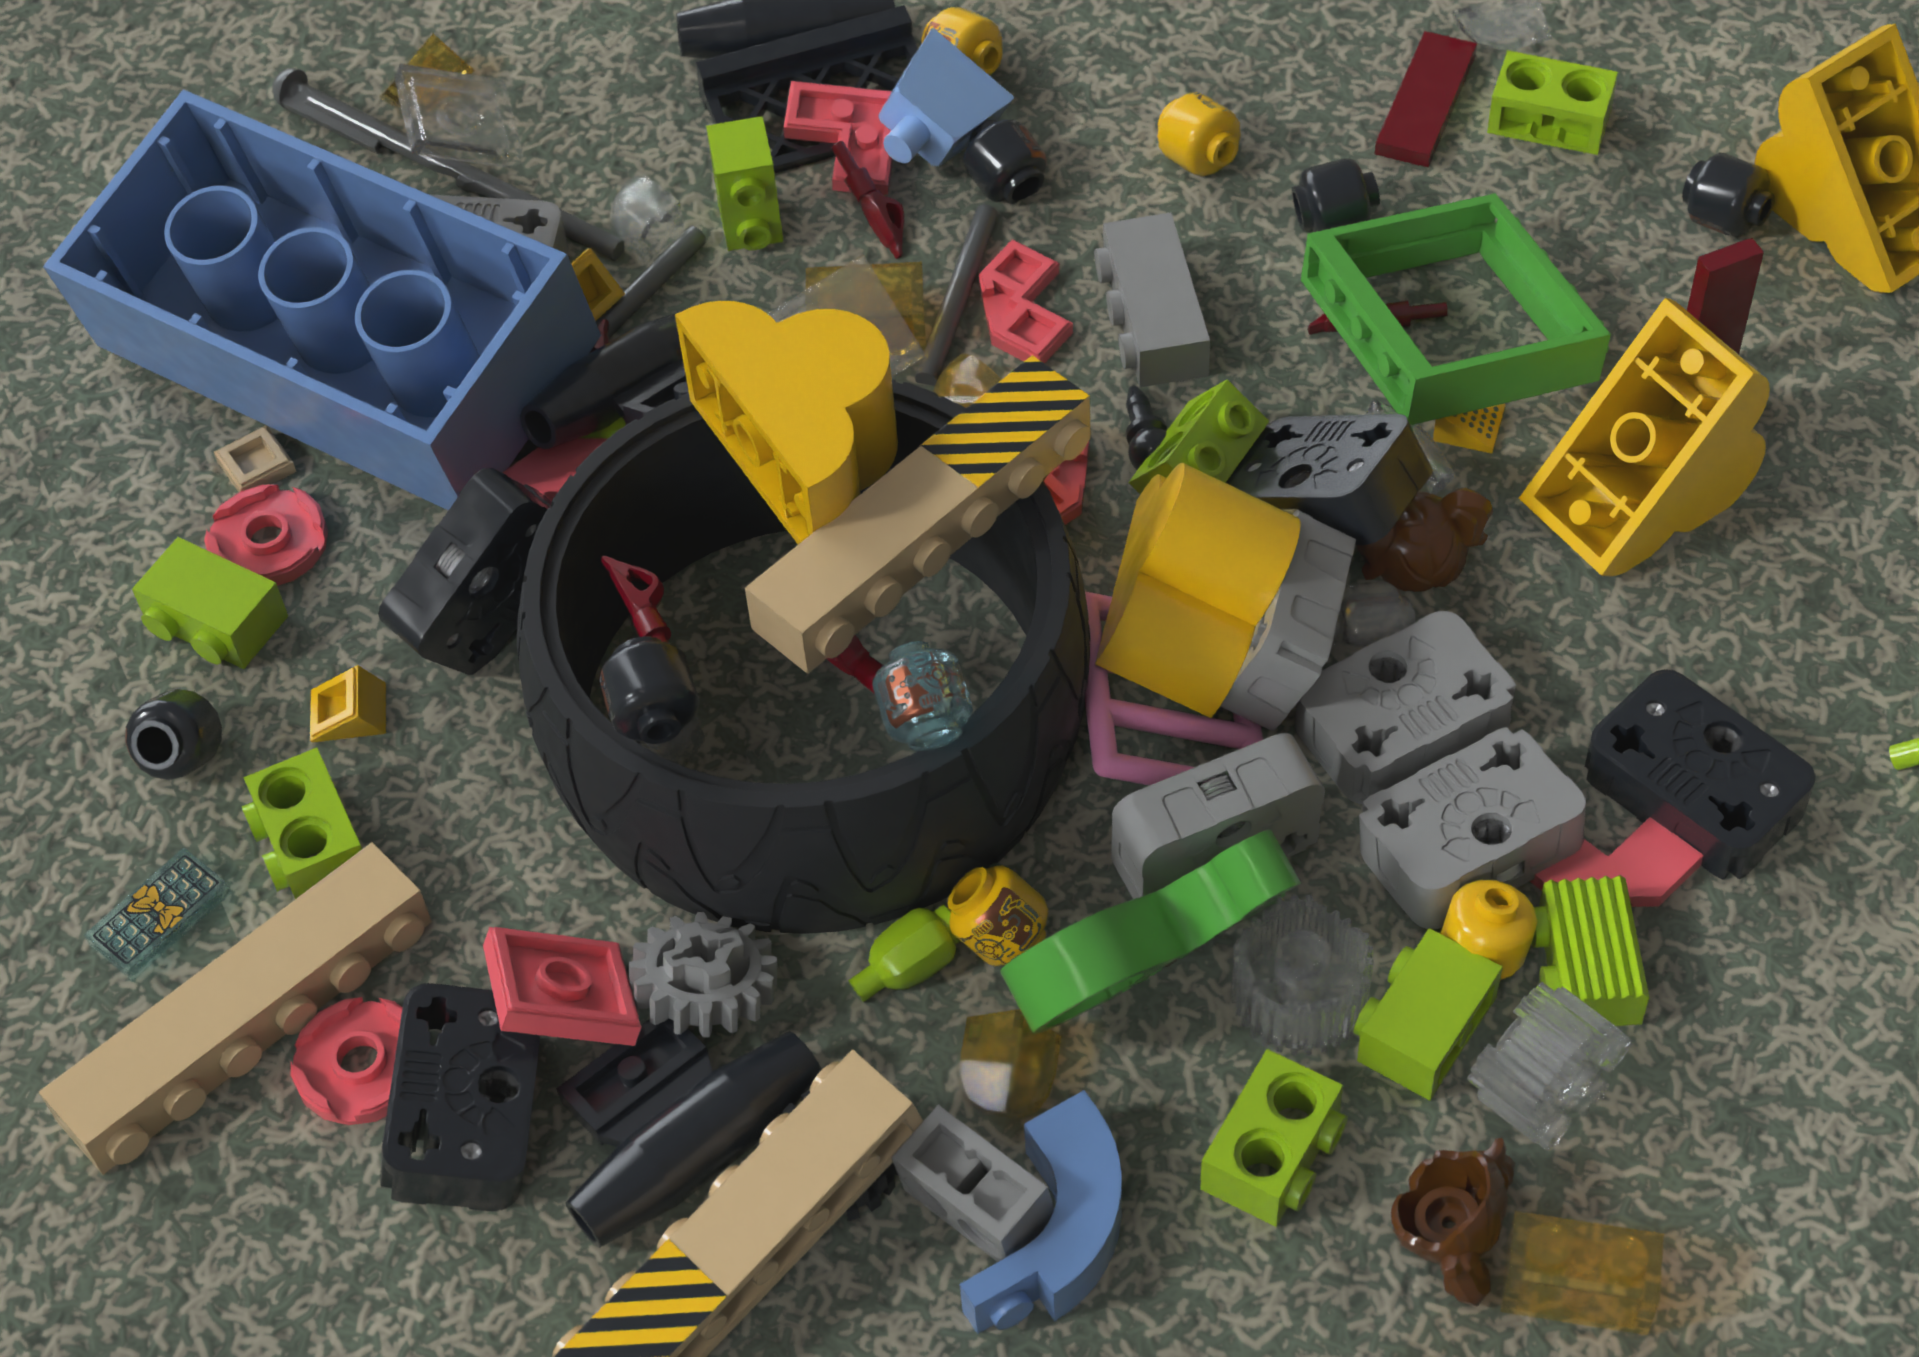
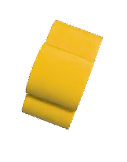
M1889 24L1875 29L1787 84L1781 92L1778 103L1781 131L1760 145L1755 158V165L1764 168L1769 176V192L1775 195L1772 210L1808 240L1825 241L1831 255L1839 265L1870 290L1880 293H1892L1919 275V84L1896 24Z
M1664 298L1525 488L1519 499L1601 576L1623 574L1651 557L1675 531L1690 532L1729 508L1747 489L1756 476L1765 455V440L1753 428L1766 407L1770 392L1769 382L1765 376L1675 300Z
M737 301L706 302L675 314L691 403L797 544H800L818 528L840 516L850 503L861 494V490L878 481L891 467L897 453L898 439L889 348L881 331L870 321L844 310L815 309L795 314L777 323L763 310Z
M1182 462L1171 471L1167 478L1160 474L1154 476L1136 501L1095 665L1212 718L1238 676L1249 650L1255 626L1270 606L1287 573L1300 535V519Z

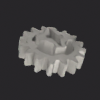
M697 912L695 922L686 924L677 916L670 917L669 931L665 932L652 926L647 930V943L635 942L633 946V961L629 962V986L634 991L636 1009L650 1008V1022L654 1025L662 1023L668 1018L674 1020V1033L679 1035L686 1031L689 1025L699 1026L702 1037H710L712 1025L722 1024L730 1033L737 1032L738 1017L742 1016L756 1022L760 1019V1004L772 1005L774 1001V986L777 985V957L771 956L772 942L769 938L755 940L756 926L751 923L742 926L738 930L732 928V918L725 916L720 918L718 923H708L705 913Z

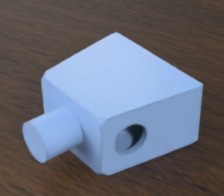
M933 28L909 62L878 114L880 122L891 130L884 138V148L892 159L900 163L910 162L918 153L932 166H941L970 144L969 137L980 124L989 120L997 122L1014 99V96Z

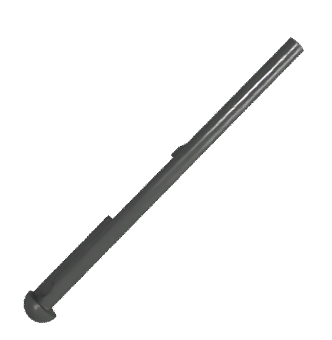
M297 68L285 69L273 81V96L281 107L376 154L379 153L381 146H384L435 172L456 178V185L467 192H477L487 198L543 201L308 85V78L303 70ZM560 209L566 237L614 261L626 250V242Z

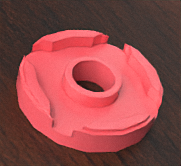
M260 485L237 493L219 506L212 516L214 523L210 527V532L206 530L204 542L208 551L276 582L277 586L294 581L316 564L325 551L328 528L320 504L306 491L293 487L294 492L289 490H279L278 485ZM273 526L282 529L280 535L271 542L260 544L251 541L252 536L262 528Z
M362 997L344 999L319 1011L301 1029L294 1044L297 1050L293 1057V1064L291 1062V1078L304 1105L322 1119L345 1125L376 1122L387 1116L403 1008L395 1001L379 998L380 1002H363ZM360 1046H368L377 1050L376 1060L369 1068L360 1072H348L341 1068L342 1060L350 1050Z

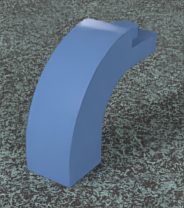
M1085 1090L1024 1123L1026 1154L1050 1188L1056 1204L1048 1224L1031 1243L960 1283L962 1311L977 1334L993 1325L998 1330H1004L1018 1324L1030 1314L1034 1307L1033 1302L1038 1299L1041 1300L1055 1322L1070 1312L1090 1293L1106 1271L1114 1254L1119 1238L1122 1214L1120 1158L1109 1126Z

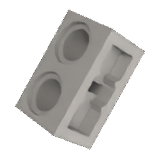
M940 1105L935 1107L892 1157L904 1190L997 1262L1031 1243L1044 1230L1053 1214L1054 1206L1048 1186Z

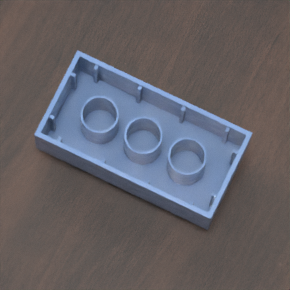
M184 89L43 266L97 346L446 510L451 508L467 482L481 469L489 467L500 472L508 469L529 439L523 430L520 419L523 407L569 365L588 355L601 337V333L566 253Z

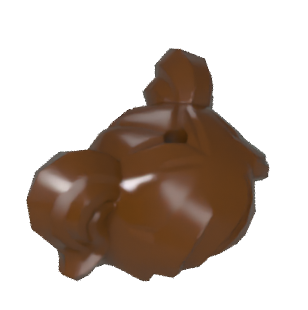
M1458 488L1443 498L1428 492L1418 491L1385 537L1368 545H1357V550L1366 562L1362 567L1365 579L1373 580L1381 576L1393 588L1413 592H1424L1432 587L1447 586L1457 579L1464 569L1469 547L1483 545L1486 542L1488 535L1483 530L1494 512L1490 500L1481 493L1469 488Z
M1502 1137L1496 1138L1491 1147L1484 1151H1435L1432 1159H1424L1415 1168L1409 1177V1192L1399 1194L1391 1209L1393 1231L1400 1242V1246L1428 1262L1440 1265L1444 1276L1446 1292L1454 1296L1461 1303L1477 1307L1491 1291L1490 1271L1480 1258L1491 1250L1499 1240L1503 1225L1502 1221L1507 1211V1190L1513 1183L1515 1162L1510 1156L1506 1155V1146ZM1446 1222L1455 1223L1453 1228L1447 1229L1443 1227Z

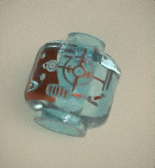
M925 641L910 642L893 649L889 653L890 661L877 671L872 681L882 720L890 738L901 743H908L909 748L914 751L940 748L957 740L963 733L962 726L968 722L973 713V704L956 655L944 649H930L929 644Z

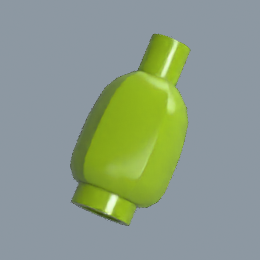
M941 905L933 912L927 908H916L891 924L876 938L869 953L870 965L848 980L863 1002L884 987L894 990L910 989L929 979L954 959L956 944L961 941L950 931L949 920L951 912L945 905Z

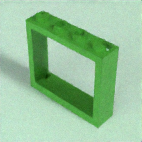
M1496 193L1307 234L1301 274L1302 283L1397 414L1405 415L1411 425L1600 380L1605 356L1609 350L1610 332L1605 328L1604 322L1596 317L1579 296L1576 288L1564 278L1551 262L1546 251L1537 245L1521 225L1518 217L1515 218ZM1479 252L1548 340L1432 367L1366 278Z

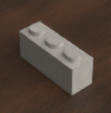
M1172 213L1103 223V248H1097L1094 251L1095 265L1099 282H1110L1112 290L1106 292L1107 309L1111 325L1122 324L1124 333L1118 335L1119 352L1123 368H1134L1140 388L1209 376L1210 338Z

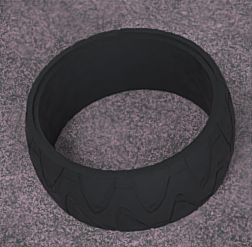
M892 379L898 448L895 459L887 472L965 410L966 407L944 396L939 397L935 392L908 382H903V384L897 383L895 379ZM689 393L681 395L680 399L675 400L674 398L644 413L640 420L635 419L618 430L576 468L577 473L574 476L570 475L553 498L551 508L548 507L529 550L518 612L517 651L523 699L527 709L526 715L529 726L532 727L534 742L559 797L569 812L612 863L642 888L646 889L647 886L652 894L694 915L697 912H704L707 919L716 922L723 916L732 918L733 927L741 928L751 923L756 926L755 930L772 932L773 929L780 930V933L794 934L839 932L866 927L867 923L876 925L903 917L915 908H925L945 899L950 895L959 880L969 871L978 867L987 869L993 862L998 863L1020 842L1025 831L1028 832L1041 815L1056 789L1066 767V761L1078 737L1085 707L1091 641L1084 582L1076 550L1051 493L1043 480L1033 494L1024 499L1019 498L997 516L994 524L985 534L977 538L972 537L949 557L976 575L998 595L1013 613L1026 635L1017 659L999 686L964 722L939 740L912 755L883 767L848 777L790 784L755 783L721 778L692 770L667 760L636 743L634 740L618 733L612 723L590 700L592 684L600 661L612 638L630 615L610 576V572L601 562L603 556L654 573L663 583L686 566L717 550L762 535L787 531L691 403ZM867 487V488L861 490V493H863V492H864L866 489H868L869 487ZM632 581V584L638 590L643 591L648 588L643 584Z

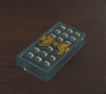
M183 847L88 930L84 937L89 946L129 980L134 981L232 892L225 880Z

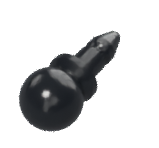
M1133 385L1128 389L1126 408L1131 421L1126 429V439L1129 444L1128 454L1130 462L1138 470L1145 459L1164 440L1168 428L1162 418L1154 416L1149 398L1139 387Z

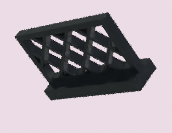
M903 5L696 62L700 98L705 109H708L713 124L737 121L724 115L721 106L740 100L756 106L749 118L764 116L766 111L785 118L787 104L774 98L780 89L790 87L791 81L827 85L832 75L847 72L860 78L854 88L867 89L871 82L893 91L900 78L878 69L883 61L903 55L906 56L909 63L917 52L918 47L912 35L911 18L906 6ZM766 132L769 147L772 149L771 156L774 173L836 157L831 149L835 143L821 142L819 145L805 148L792 143V139L784 138V132L781 137Z

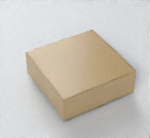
M267 425L214 451L218 464L238 492L260 485H272L297 472L293 461Z

